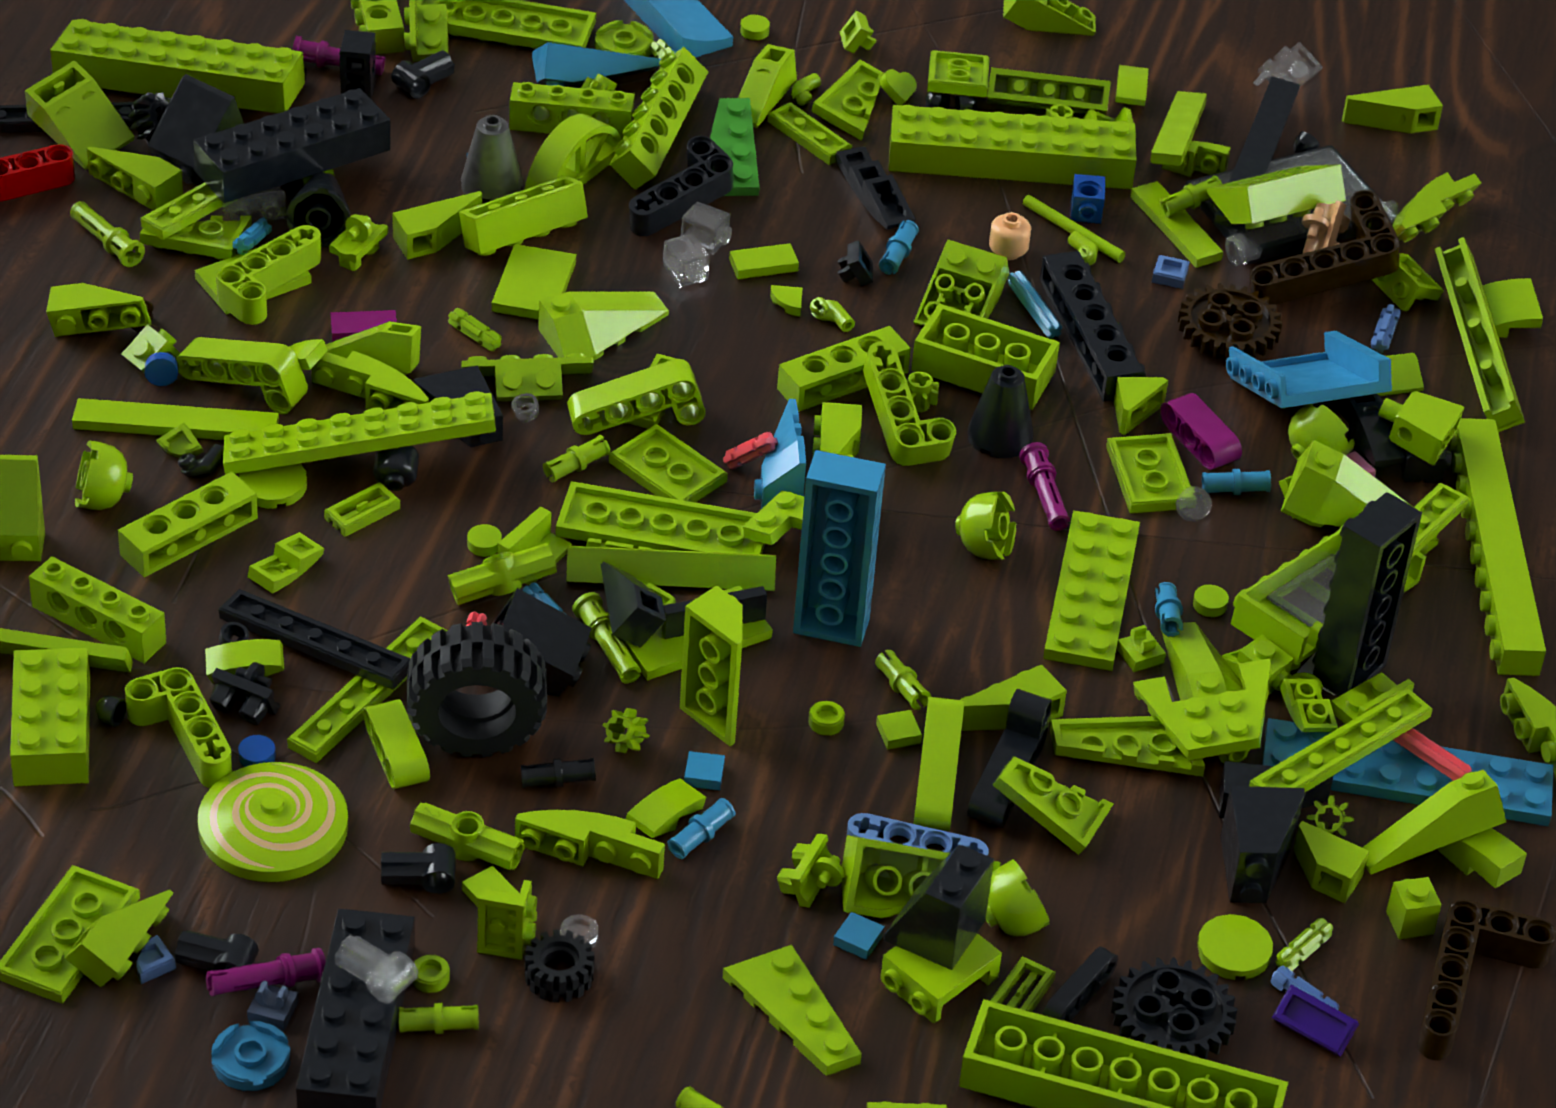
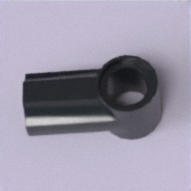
M442 50L414 64L407 60L401 61L394 68L391 79L395 85L413 98H421L429 91L431 84L454 73V63L450 55Z
M436 843L427 846L423 852H382L381 885H422L426 891L434 894L446 893L454 888L456 853L451 846Z
M186 930L182 931L178 939L175 962L208 971L224 970L253 964L258 955L259 948L253 939L243 934L235 933L228 936L227 939H222Z

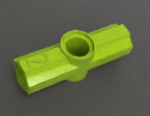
M544 543L516 553L503 552L484 559L483 564L450 574L448 579L457 605H461L491 594L500 596L515 592L524 583L557 573V565L549 544Z
M420 802L410 822V832L451 846L455 850L456 858L462 861H473L479 858L505 869L515 870L520 863L525 849V840L484 825L483 818L471 811L454 814L431 804Z

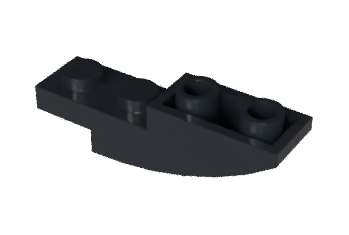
M1378 393L1330 401L1349 423L1348 436L1351 440L1353 439L1356 446L1374 467L1387 468L1394 464L1405 463L1406 456L1403 448L1393 443L1389 438L1394 423L1378 416L1383 404Z

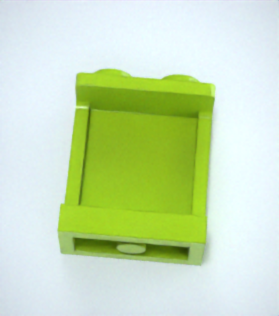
M977 933L953 970H950L895 946L883 955L881 981L889 991L897 993L908 1002L915 1012L924 1015L932 1023H936L941 1019L943 1005L976 980L980 979L989 985L999 977L1002 952Z

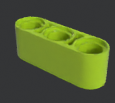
M397 699L364 707L363 715L366 730L391 788L394 790L429 781L430 770L426 755L402 701Z

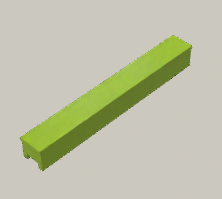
M1462 237L1458 239L1460 245L1446 251H1442L1441 247H1437L1435 252L1484 414L1487 419L1496 420L1499 433L1525 423L1474 257L1465 238Z

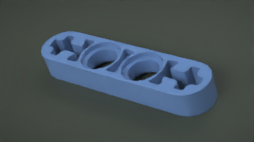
M859 813L852 816L848 821L847 835L894 843L890 838L900 835L909 840L902 845L927 849L926 846L929 844H939L945 849L942 852L951 853L952 849L954 850L961 844L987 856L989 853L987 845L979 839L877 815ZM861 830H867L866 833H860ZM880 833H883V838H879Z

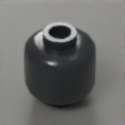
M411 445L376 451L373 469L375 479L392 491H399L404 487L412 485L416 481L418 473L419 453L417 449Z

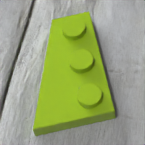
M860 59L813 103L811 112L862 141L881 87L880 77L884 73Z
M240 215V221H223V216H211L210 220L196 221L164 240L142 228L140 242L155 248H167L183 251L187 254H199L224 260L235 256L237 253V249L233 248L232 243L245 230L251 227L252 215Z
M1015 756L1007 763L993 784L996 789L1078 855L1087 847L1114 803L1105 799L1098 802L1085 796L1086 790L1076 785L1068 788L1056 782L1053 774Z

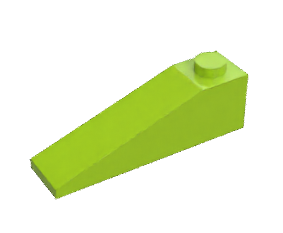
M565 292L539 300L538 330L558 358H564L572 353H583L586 357H593L596 360L604 355L606 348L613 344L619 346L624 343L626 336L634 331L642 332L667 317L669 310L655 292Z
M1313 440L1297 461L1281 512L1310 526L1322 528L1325 524L1341 528L1349 518L1358 516L1370 501H1376L1386 492L1407 504L1409 503L1345 454Z
M1196 622L1183 623V630L1178 629L1180 634L1176 636H1167L1162 632L1180 701L1191 697H1204L1221 694L1226 691L1244 690L1242 682Z
M1484 769L1478 772L1466 773L1462 778L1449 782L1362 847L1369 851L1365 868L1372 875L1506 823L1498 785Z

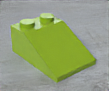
M0 455V561H41L45 525L38 455Z

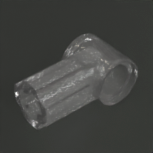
M349 935L344 939L335 955V964L366 982L370 993L383 1003L392 1002L418 977L417 967L407 955L399 951H394L389 955L357 935Z

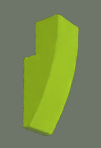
M1493 828L1437 849L1465 875L1476 871L1494 888L1521 874L1527 855L1514 842Z

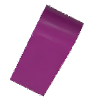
M1195 393L1183 395L1161 405L1160 413L1165 426L1206 469L1212 470L1241 458L1242 447L1237 436Z

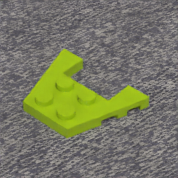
M1269 658L1238 664L1239 676L1244 690L1226 691L1221 694L1191 697L1187 700L1172 702L1164 676L1133 682L1134 694L1139 701L1143 700L1148 706V712L1154 719H1159L1165 727V733L1188 760L1260 748L1265 705L1269 692L1268 685L1272 673L1271 660Z

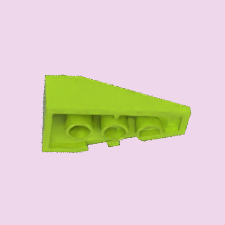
M847 835L842 868L845 874L841 881L843 912H853L877 918L891 917L899 914L917 887L950 853ZM994 861L992 873L1000 867L1001 862Z

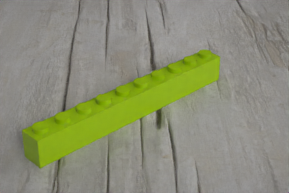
M1461 418L1457 432L1447 445V449L1453 453L1451 468L1453 473H1457L1456 491L1469 497L1467 507L1461 511V517L1466 518L1467 521L1465 537L1467 541H1471L1470 562L1476 565L1475 586L1481 589L1480 610L1486 613L1484 629L1486 636L1491 638L1490 659L1495 660L1498 675L1540 676L1546 648L1496 420Z

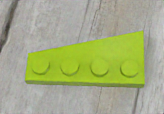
M1152 716L1051 719L1050 733L1055 755L1203 777L1205 769L1203 758L1188 760L1165 733V727L1159 719H1154Z
M792 945L723 968L722 978L730 986L735 984L744 993V999L753 1008L758 1006L769 1016V1023L778 1031H785L794 1040L793 1045L825 1076L861 1064L862 1053Z

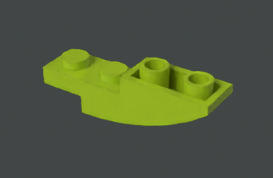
M1447 172L1428 183L1395 218L1392 227L1398 239L1405 243L1417 236L1420 231H1423L1425 234L1431 232L1440 225L1439 219L1454 204L1458 203L1459 206H1462L1469 202L1475 196L1473 191L1481 184L1476 174L1474 173L1454 182Z
M352 351L347 358L326 352L311 368L313 383L365 398L366 409H392L407 402H414L416 404L429 403V398L408 377L389 365L356 351Z
M1508 678L1504 693L1500 697L1501 710L1505 715H1508L1514 726L1516 737L1523 742L1528 753L1541 751L1543 760L1553 765L1556 779V706L1530 686L1516 678Z
M577 810L532 811L518 813L515 818V837L525 840V848L529 850H535L580 866H584L590 856L602 862L611 863L656 879L659 878L664 869L665 844L637 835L636 822L601 813Z

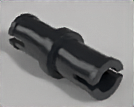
M594 757L562 762L561 758L553 759L552 763L520 765L523 788L555 784L557 788L563 787V783L596 781Z

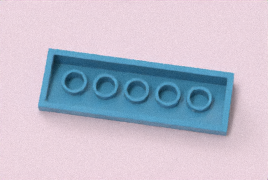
M624 0L674 52L685 47L696 58L733 46V36L699 0Z

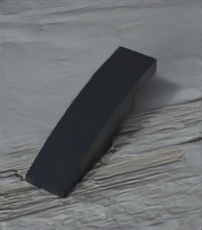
M865 146L837 152L835 161L850 187L869 213L886 230L899 227L902 221H905V223L907 220L916 221L893 175H886L879 160L873 161Z

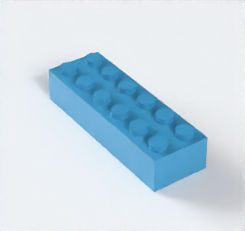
M815 450L805 485L793 626L794 634L859 647L862 646L870 620L885 463Z

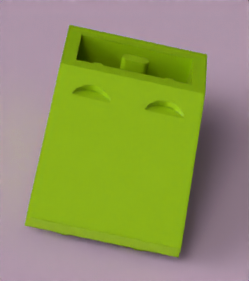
M75 60L25 90L27 115L57 144L69 146L73 150L74 160L85 170L88 169L87 148L96 147L117 151L135 140V136L97 82Z
M947 239L913 323L924 327L939 303L988 319L1000 299L1010 274L1007 257Z

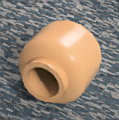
M1014 212L996 217L991 224L989 239L991 250L995 254L1007 257V260H1015L1023 256L1029 249L1031 235L1029 221Z

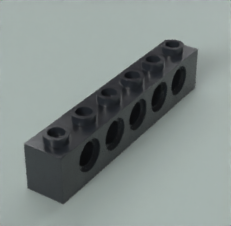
M1073 251L1044 255L1040 282L1103 402L1112 401L1115 396L1117 377H1146L1144 365L1138 362L1132 343H1128L1124 336L1122 324L1116 321L1111 304L1104 299L1100 284L1095 282L1091 275L1090 265L1084 262L1080 252Z

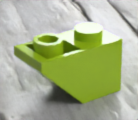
M1301 821L1299 824L1294 852L1311 888L1346 903L1364 875L1369 851L1304 821Z

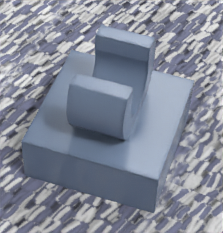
M262 981L247 1011L248 1022L261 1021L285 1031L297 1007L298 992L290 991L286 986L281 988L268 986L267 981Z

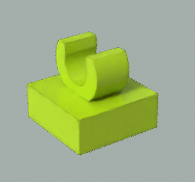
M855 11L840 31L844 49L854 54L860 46L870 50L876 43V39L871 37L874 31L869 28L866 15Z
M1145 625L1133 628L1130 636L1118 639L1117 651L1133 672L1162 664L1165 661V651L1150 631H1147Z

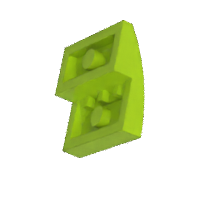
M1531 278L1509 279L1482 285L1498 337L1507 338L1509 328H1541L1543 316Z

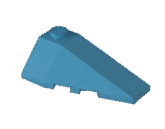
M549 42L532 51V61L537 83H544L550 86L561 85L563 87L582 84L587 77L595 79L597 74H601L606 78H613L654 70L660 67L659 62L661 60Z
M796 399L788 400L773 436L777 438L778 444L775 445V450L766 454L761 465V479L754 480V499L761 501V509L782 490L804 496L806 455L804 437L801 436V423H799Z

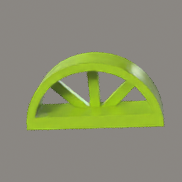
M576 114L565 119L549 134L537 152L527 176L525 189L566 175L583 182L584 185L605 169L615 155L613 149L622 140L619 132L614 127L587 114Z

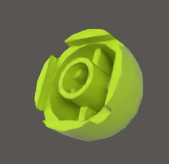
M1313 404L1303 405L1292 417L1288 428V436L1292 445L1291 452L1297 460L1313 440L1346 456L1354 449L1353 439L1348 442L1345 434L1349 431L1346 425L1334 412L1323 404L1318 408L1312 406Z
M90 440L86 445L91 449V452H83L76 481V489L82 490V499L75 498V506L88 510H103L113 507L118 503L123 492H130L133 473L127 472V461L122 452L114 446Z
M1006 492L977 494L970 498L963 507L961 515L956 519L955 529L957 535L961 537L963 545L973 555L982 559L1003 560L1005 559L1003 554L1005 556L1011 554L1015 543L1016 522H1010L1009 511H1015L1010 496Z
M1014 859L1000 866L992 873L986 921L991 928L998 925L1005 934L1014 937L1027 936L1049 925L1050 920L1034 889H1031L1026 881L1025 873Z

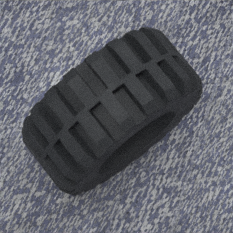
M472 622V625L463 626L460 623L452 625L448 631L441 629L435 632L431 640L427 638L417 647V651L411 656L409 668L407 669V713L412 721V726L420 736L424 735V739L434 747L440 745L442 751L453 754L454 751L459 752L463 757H472V754H482V757H490L494 752L500 751L501 754L509 752L516 744L521 746L530 739V735L533 736L542 726L541 722L545 719L547 713V676L542 654L537 651V647L529 639L523 640V635L513 629L510 631L504 630L502 625L492 623V626H485L482 622ZM472 685H483L498 689L495 692L481 695L465 694L456 691V689Z

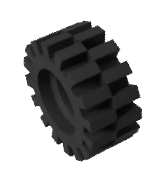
M560 929L553 930V936L549 937L546 931L541 933L540 940L536 937L532 939L531 946H527L525 955V982L527 986L530 985V991L534 995L540 991V998L544 1000L547 999L548 995H551L552 1002L558 1003L561 996L565 997L566 1002L572 1001L573 993L578 998L583 996L584 989L587 991L590 989L591 981L594 978L595 956L594 951H592V945L589 941L584 943V937L580 934L574 939L573 931L566 930L565 936L560 935ZM555 961H563L573 965V967L558 971L550 969L546 965Z

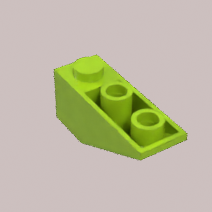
M1004 0L1003 17L1028 31L1092 36L1096 33L1095 15L1087 8H1080L1068 0Z
M767 44L754 59L738 97L750 98L753 127L757 128L768 113L771 112L796 82L795 50Z
M1429 85L1346 96L1342 121L1349 124L1405 133L1438 130L1443 105Z
M96 147L87 148L90 175L153 211L183 195L182 170L160 157Z
M477 191L394 212L393 239L406 259L436 253L462 234L459 212L482 204V192Z
M86 283L53 286L50 289L46 313L55 337L151 325V319L144 298L141 296Z
M389 321L326 344L327 352L347 358L352 351H356L389 365L403 375H407L419 364L421 326Z
M822 402L821 416L815 415L813 435H820V438L814 437L812 457L815 450L844 456L853 455L855 457L860 446L862 405Z
M1042 664L1030 670L1022 671L1012 678L992 684L987 689L960 699L965 701L961 731L1005 729L1009 705L1016 689L1051 699L1050 721L1051 719L1059 718L1064 713L1067 690Z
M169 889L101 916L82 933L65 959L100 987L111 978L118 981L132 965V962L128 959L132 952L137 954L149 941L151 935L147 931L150 926L156 927L170 909L165 905L173 895V892Z

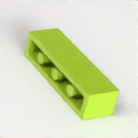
M567 175L459 212L465 248L481 256L492 255L496 253V249L504 246L520 245L524 242V239L530 237L546 236L550 234V230L559 227L568 228L575 226L577 221L588 218L583 182Z

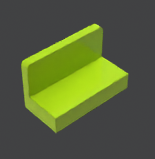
M540 506L498 543V554L503 552L516 553L548 543L557 563L568 553V546H571V543L555 536L551 532V512ZM533 580L525 584L530 585L532 582L535 583L537 580Z

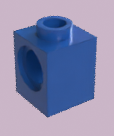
M1074 174L1070 219L1077 222L1101 224L1105 201V177Z

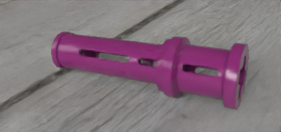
M296 36L292 50L302 51L303 61L315 63L320 68L326 67V65L340 67L339 48L331 47L327 41L317 43L303 40L302 36ZM376 56V75L382 76L385 57Z
M1040 442L1030 443L1020 451V461L1027 467L1026 477L1029 484L1037 489L1050 529L1061 531L1069 526L1070 518L1054 481L1057 474L1053 464L1049 463L1047 446Z
M318 947L313 948L310 953L291 956L289 953H283L276 960L208 971L206 973L207 990L210 991V996H216L229 992L259 988L262 981H267L268 986L280 984L287 988L294 987L295 983L315 980L320 983L326 959L323 951Z

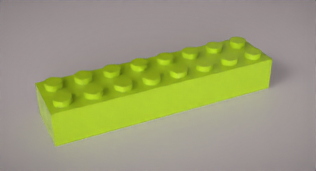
M72 19L50 49L53 73L75 60L103 89L138 94L163 92L166 98H172L182 77L187 74L234 96L238 108L271 113L287 111L305 84L302 51H295L286 47H266L258 43H238L229 39H209L200 35L175 34L172 31H152L143 27H123L114 23L89 22L86 19Z
M893 105L888 171L1073 185L1074 174L1104 176L1105 187L1132 189L1137 161L1135 123L1100 121L1090 118L1073 119L1062 116L1047 117L1033 114L981 112L971 109L955 110L942 107L928 108L912 105Z
M985 999L982 1001L963 1056L959 1087L1035 1108H1282L1288 1086L1287 1081Z

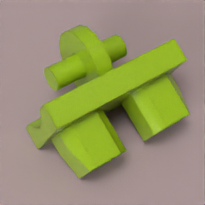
M351 215L346 220V230L329 245V252L339 256V265L351 271H356L361 266L362 257L374 254L379 249V242L388 234L387 225L375 224L371 222V218L367 215Z
M816 834L811 844L797 843L792 851V861L796 869L782 868L777 876L781 892L795 894L800 907H810L821 888L837 886L845 876L844 870L840 865V858L831 855L827 849L829 839L826 834Z

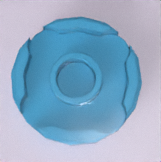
M249 1021V1025L240 1027L239 1023L229 1026L217 1036L212 1045V1068L217 1078L228 1087L238 1090L255 1091L273 1086L285 1076L290 1067V1047L285 1034L274 1025L261 1021Z

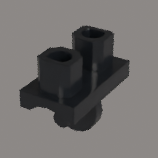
M253 662L248 669L238 667L235 675L216 668L211 676L216 686L209 700L212 706L219 711L229 713L235 701L239 700L244 702L239 711L241 718L254 725H259L267 712L276 715L280 708V704L274 701V691L269 689L272 679L264 676L265 667L263 664Z

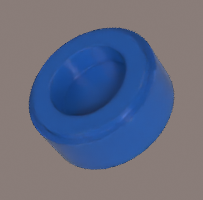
M165 352L154 353L145 362V377L156 386L170 385L178 377V362L171 354Z
M252 735L243 739L239 744V761L244 767L275 761V744L266 736Z

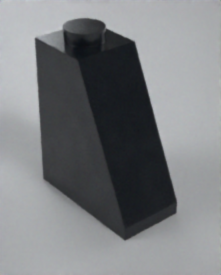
M478 365L414 379V383L429 398V403L435 398H461L468 393L476 391L483 392L484 394L491 393ZM493 395L496 432L459 438L470 447L503 441V414Z

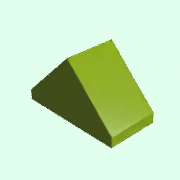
M1117 377L1114 406L1121 434L1126 435L1160 409L1166 398L1167 379L1164 377Z

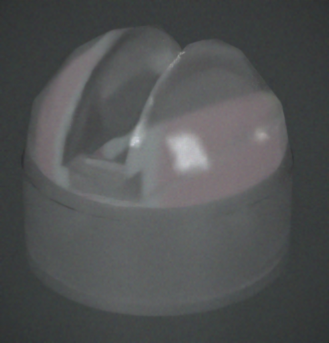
M525 393L513 399L511 407L514 416L520 422L529 423L530 420H535L538 417L539 404L534 395ZM526 406L528 410L523 411L521 408Z

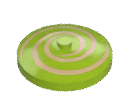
M285 762L258 763L229 773L209 789L198 811L199 840L208 857L217 866L230 874L259 882L288 881L317 871L337 855L345 842L348 832L347 804L338 787L329 778L311 768Z

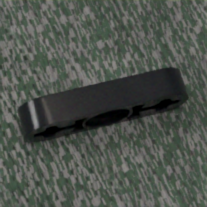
M1102 946L1096 948L1051 997L1042 1015L1071 1022L1112 976L1118 963V955Z

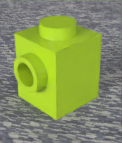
M1429 877L1404 879L1393 882L1386 913L1398 939L1434 934L1442 904Z

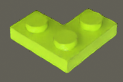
M782 490L742 526L744 538L773 545L792 527L802 530L805 496Z

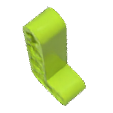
M310 225L296 227L218 269L216 272L217 301L220 306L245 324L255 325L266 320V293L320 263L321 233L319 229Z
M198 337L176 358L178 372L186 379L260 386L268 406L273 411L282 415L288 414L308 391L307 382L296 353L284 344Z
M884 341L873 343L868 349L863 373L893 461L902 466H910L946 459L950 455L956 427L950 420L945 418L919 419L896 349L890 343Z
M673 359L574 393L567 402L573 429L580 435L594 434L670 407L673 408L678 422L683 425H695L701 422L706 414L691 366L683 359Z
M179 667L170 668L135 678L126 685L125 697L128 720L137 726H147L168 720L203 786L211 788L217 781L232 772L230 746L197 683L188 670Z
M928 696L913 824L950 831L964 700Z

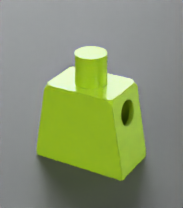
M1414 391L1403 405L1386 398L1378 416L1394 422L1389 436L1393 443L1427 463L1435 465L1457 432L1465 407Z

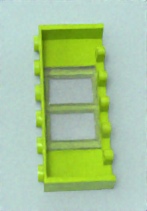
M1341 528L1334 534L1322 538L1318 544L1309 550H1303L1298 557L1290 562H1284L1270 575H1264L1248 589H1242L1233 601L1235 608L1230 624L1254 640L1263 634L1294 658L1293 663L1296 665L1317 652L1320 642L1318 633L1325 619L1323 609L1329 600L1331 591L1329 582L1335 573L1337 564L1334 562V559L1342 541L1340 536ZM1420 552L1411 559L1403 593L1419 583L1427 558Z

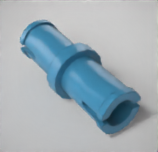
M907 220L905 223V221H902L895 236L888 240L886 244L887 250L879 261V268L885 274L891 275L892 272L896 274L902 260L909 256L912 249L911 244L919 232L915 222Z
M1232 469V472L1202 473L1203 494L1232 492L1233 495H1241V492L1271 491L1270 470L1240 472V469Z
M1163 582L1158 585L1160 589L1155 588L1157 599L1155 613L1157 618L1160 619L1161 631L1167 636H1176L1180 634L1178 629L1183 630V622L1181 620L1183 606L1177 598L1176 586L1170 582Z
M720 798L701 815L696 814L688 821L689 825L675 837L668 840L667 844L671 853L678 859H683L702 842L707 843L713 839L715 831L736 815L732 804L725 798Z

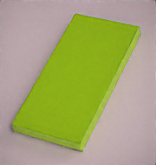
M739 585L724 591L730 593L743 589ZM766 620L742 624V648L772 638L773 629ZM660 627L641 648L629 642H624L647 681L682 669L684 636L665 639Z
M72 865L0 960V981L63 1004L84 976L65 957L82 933L101 916L138 902L140 899L139 889Z

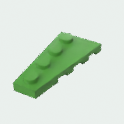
M720 98L710 139L733 161V188L724 196H759V178L750 98Z

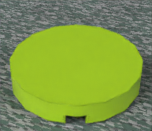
M616 20L604 24L597 30L595 48L597 50L648 57L651 55V43L654 37L653 33L646 26L638 22L630 21L629 25L623 24V21Z
M301 463L239 473V478L257 493L258 507L274 509L277 508V504L286 503V506L292 505L301 499L307 490L306 470Z
M1228 914L1217 916L1204 924L1199 932L1197 948L1202 964L1212 973L1226 979L1235 980L1236 976H1245V979H1250L1263 973L1270 964L1273 954V941L1268 931L1257 921L1245 916Z

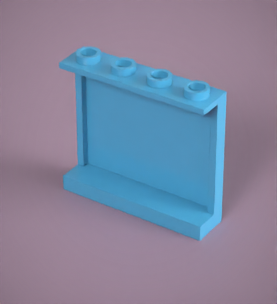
M1338 331L1324 332L1325 352L1260 362L1232 346L1229 347V357L1226 360L1227 373L1232 380L1280 408L1392 391L1391 359Z

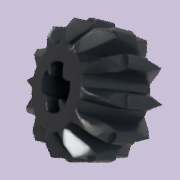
M163 92L156 94L146 93L131 105L133 111L130 112L128 117L134 123L130 129H136L138 131L137 139L142 140L145 138L147 145L171 101L169 98L165 100Z

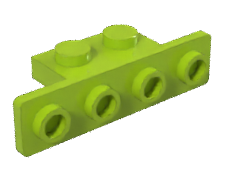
M583 353L568 354L564 358H553L550 354H539L530 359H520L517 355H506L497 360H487V357L472 356L461 362V369L478 365L483 377L495 376L496 401L557 400L563 397L562 374L592 373L594 359L593 357H586Z

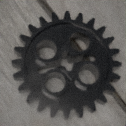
M1172 957L1170 965H1165L1160 958H1156L1154 967L1146 961H1142L1140 971L1133 967L1129 968L1128 977L1121 976L1119 987L1114 989L1111 1013L1114 1014L1113 1025L1120 1026L1119 1036L1121 1037L1130 1036L1132 1040L1191 1056L1197 1055L1199 1058L1207 1060L1208 1052L1210 1051L1218 1055L1221 1045L1227 1046L1230 1035L1234 1033L1238 1011L1237 1008L1233 1007L1235 996L1227 995L1228 984L1217 985L1218 974L1208 977L1205 975L1206 966L1203 965L1197 970L1192 969L1191 960H1187L1184 966H1178L1175 957Z

